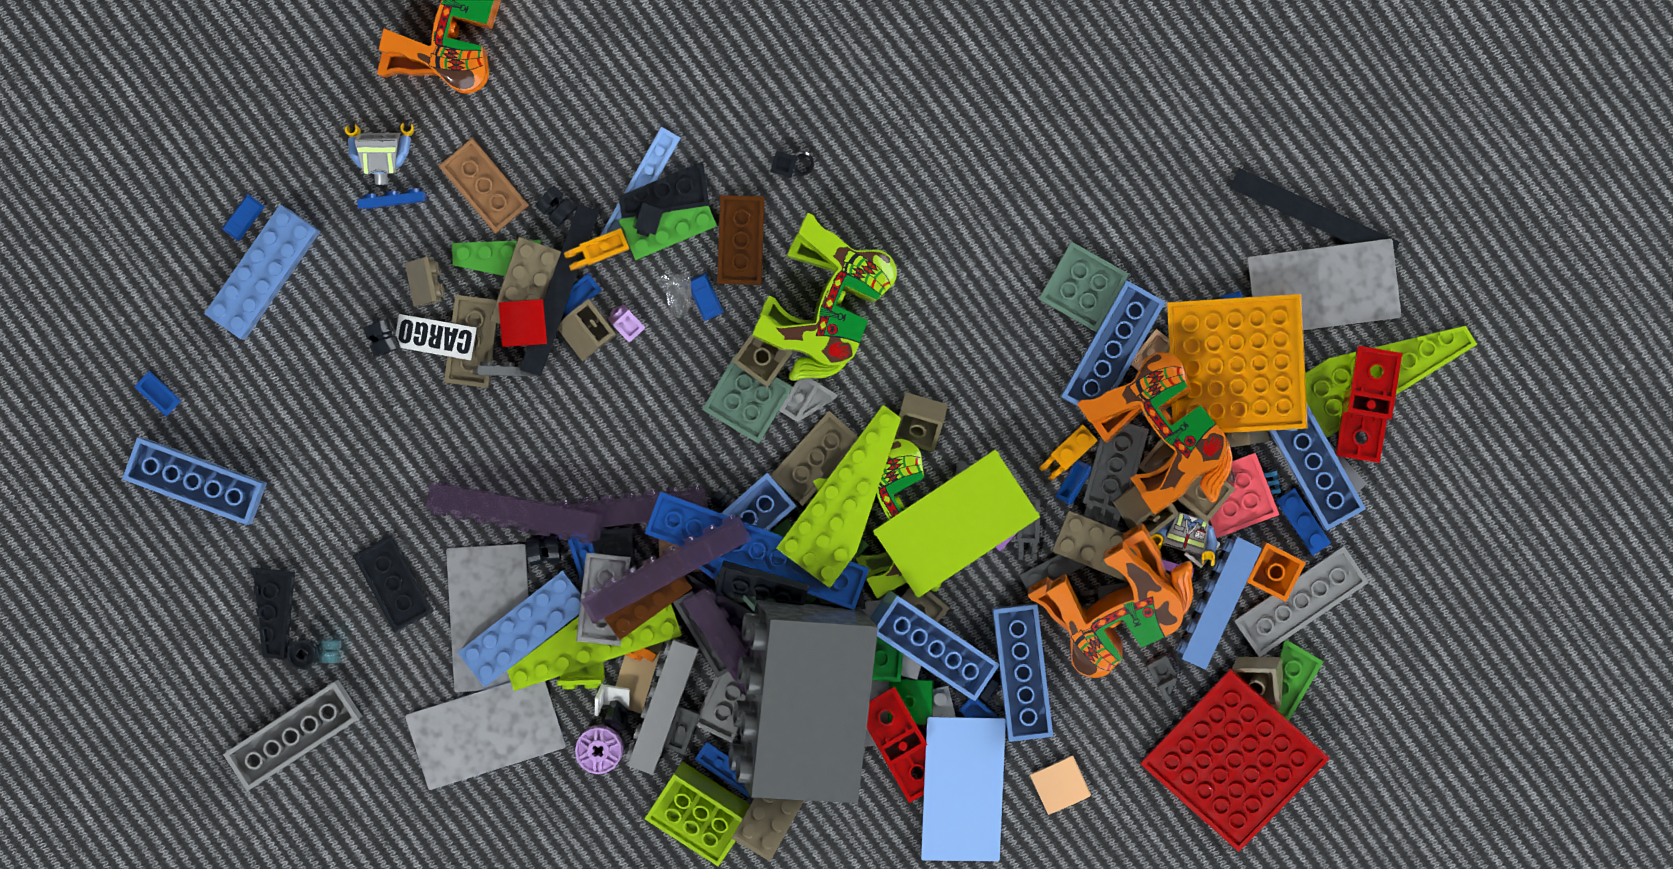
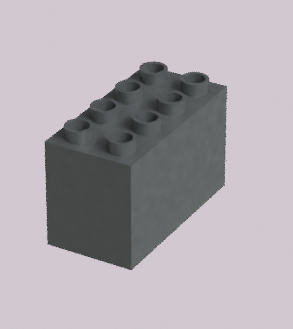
M755 600L754 613L744 614L742 636L744 640H750V656H741L738 663V683L745 684L746 694L745 701L736 700L734 703L733 725L734 727H740L741 740L740 744L731 743L728 766L729 770L735 771L736 782H742L751 797L858 803L878 626L860 607H855L852 610L844 606L796 605Z

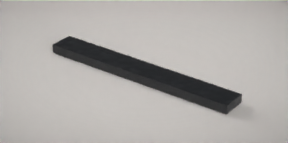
M1238 168L1229 188L1348 244L1392 239L1395 254L1400 243L1393 238L1241 168Z
M581 204L577 206L543 302L547 344L528 345L520 367L521 371L538 377L542 375L579 268L571 270L569 266L574 262L581 261L584 256L581 252L573 257L566 258L564 253L590 240L599 214L598 210Z

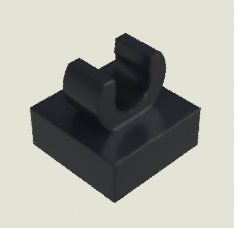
M776 151L770 173L791 179L798 157Z
M991 677L979 697L985 701L988 699L993 701L994 698L991 694L995 689L1001 690L998 686L999 683Z
M618 700L610 701L609 708H606L604 711L607 714L602 719V722L608 727L612 726L617 731H624L630 711Z

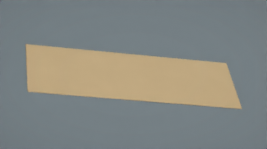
M663 642L648 647V649L658 654L654 662L644 657L641 661H638L627 655L624 656L616 686L630 689V705L627 708L628 710L642 714Z

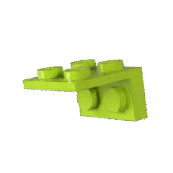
M604 662L560 676L557 680V686L562 685V689H576L578 685H584L585 689L598 688L605 681Z

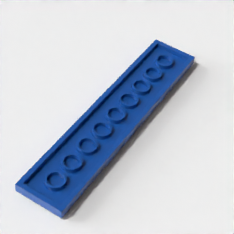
M661 491L645 531L647 535L721 562L725 560L809 584L808 594L852 610L855 609L869 571L868 567L850 561L829 588L776 548L784 536Z

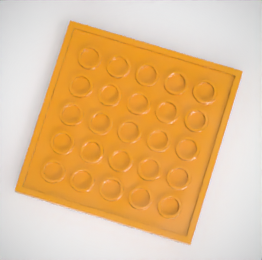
M1301 294L1167 303L1169 353L1176 356L1185 366L1191 387V392L1172 404V419L1175 423L1201 405L1223 433L1308 429Z

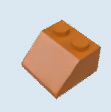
M1262 541L1260 545L1262 549L1248 577L1247 583L1286 602L1306 562Z

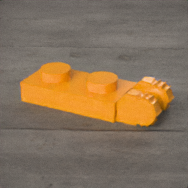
M620 228L584 242L579 247L565 252L564 255L566 258H570L581 252L583 253L585 259L574 262L569 266L571 270H576L585 265L589 266L627 251L629 246Z
M1082 424L1050 454L1051 456L1041 464L1039 469L1041 471L1046 470L1056 460L1060 467L1054 470L1048 477L1052 481L1063 470L1066 471L1098 440Z

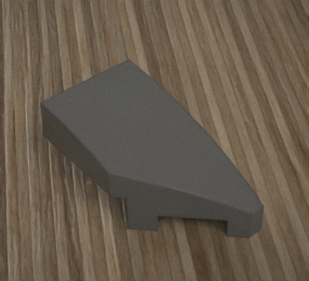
M1164 653L1145 664L1165 701L1169 702L1177 678L1175 677V670Z

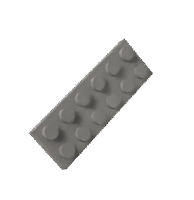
M1341 546L1300 574L1286 602L1270 595L1233 621L1257 656L1261 657L1369 582L1346 548Z

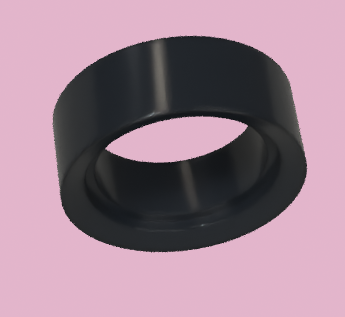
M804 151L795 153L793 156L808 157L811 166L806 172H799L794 168V173L798 176L810 174L814 169L813 157Z

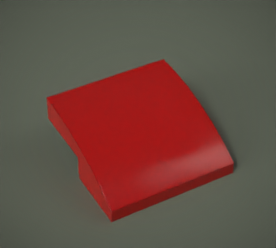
M543 299L498 302L502 347L547 344Z

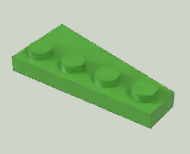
M709 206L663 212L656 235L650 234L649 237L636 233L637 229L632 227L635 217L618 219L635 260L717 226Z
M530 240L535 243L541 244V240ZM517 241L452 243L453 265L505 276Z
M1285 640L1280 655L1283 672L1281 708L1276 710L1290 720L1322 666L1323 661Z

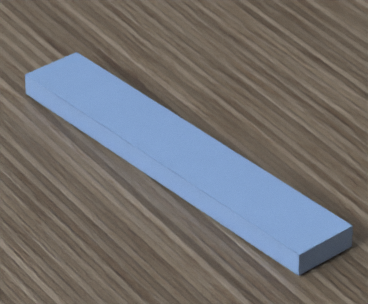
M661 127L624 193L658 180L681 138ZM619 203L600 236L620 228L622 229L618 220L623 219L621 218Z

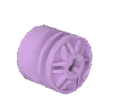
M605 724L593 725L586 729L578 739L575 748L576 759L580 766L590 773H607L614 769L622 758L624 742L619 731L612 726L608 727ZM595 745L596 747L602 746L604 748L602 751L603 755L601 753L597 755L594 753L596 750Z

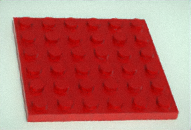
M1230 668L1142 759L1140 764L1239 852L1330 760V757Z

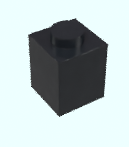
M640 201L632 226L637 229L636 233L649 237L650 234L656 235L664 209Z

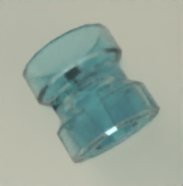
M319 640V647L321 648L319 662L341 663L339 649L342 646V640Z

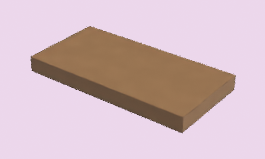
M473 138L439 165L440 169L495 234L529 207V204Z

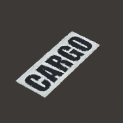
M399 314L395 336H397L401 348L471 360L477 328Z

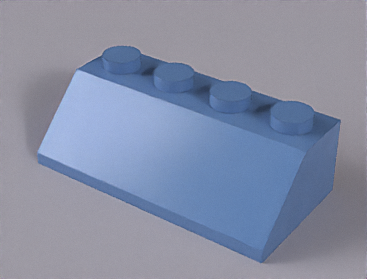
M766 473L721 514L769 531L797 505L778 483Z

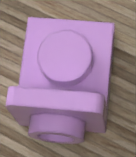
M624 304L614 308L608 317L610 323L629 343L645 329L644 325Z

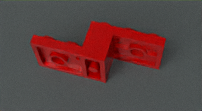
M1357 346L1350 390H1345L1335 450L1336 456L1380 463L1387 419H1392L1403 353ZM1374 365H1378L1382 369V374L1378 378H1374L1370 373ZM1359 431L1365 432L1367 436L1363 444H1359L1355 440V435Z
M892 687L870 700L867 730L910 803L924 795L926 745L928 744L895 687ZM883 711H890L892 713V720L889 723H882L880 721V714ZM916 766L923 769V775L918 779L911 776V770Z

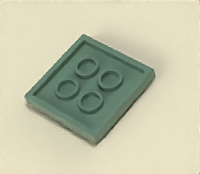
M1071 241L1038 300L1097 332L1129 274Z
M731 361L702 410L759 444L793 387L777 377L769 387H766Z

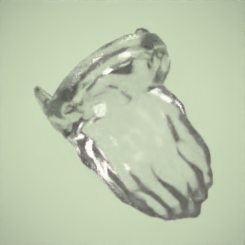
M688 273L687 277L684 274H676L672 278L662 274L659 285L666 287L668 308L671 314L679 319L688 312L691 305L690 274Z

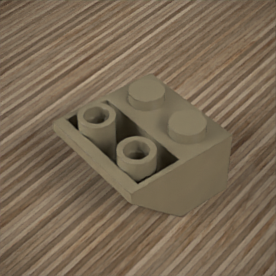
M424 257L405 263L413 306L420 307L443 302L442 297L445 296L443 284L439 283L437 275H440L438 262H435L433 258Z
M587 299L567 315L558 327L559 332L582 361L618 335L590 299Z
M1135 484L1113 500L1129 530L1143 523L1151 536L1179 515L1173 503L1155 515L1142 498V494Z

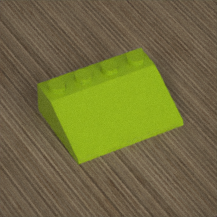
M682 761L648 812L645 820L716 866H719L735 843L732 836L750 804Z

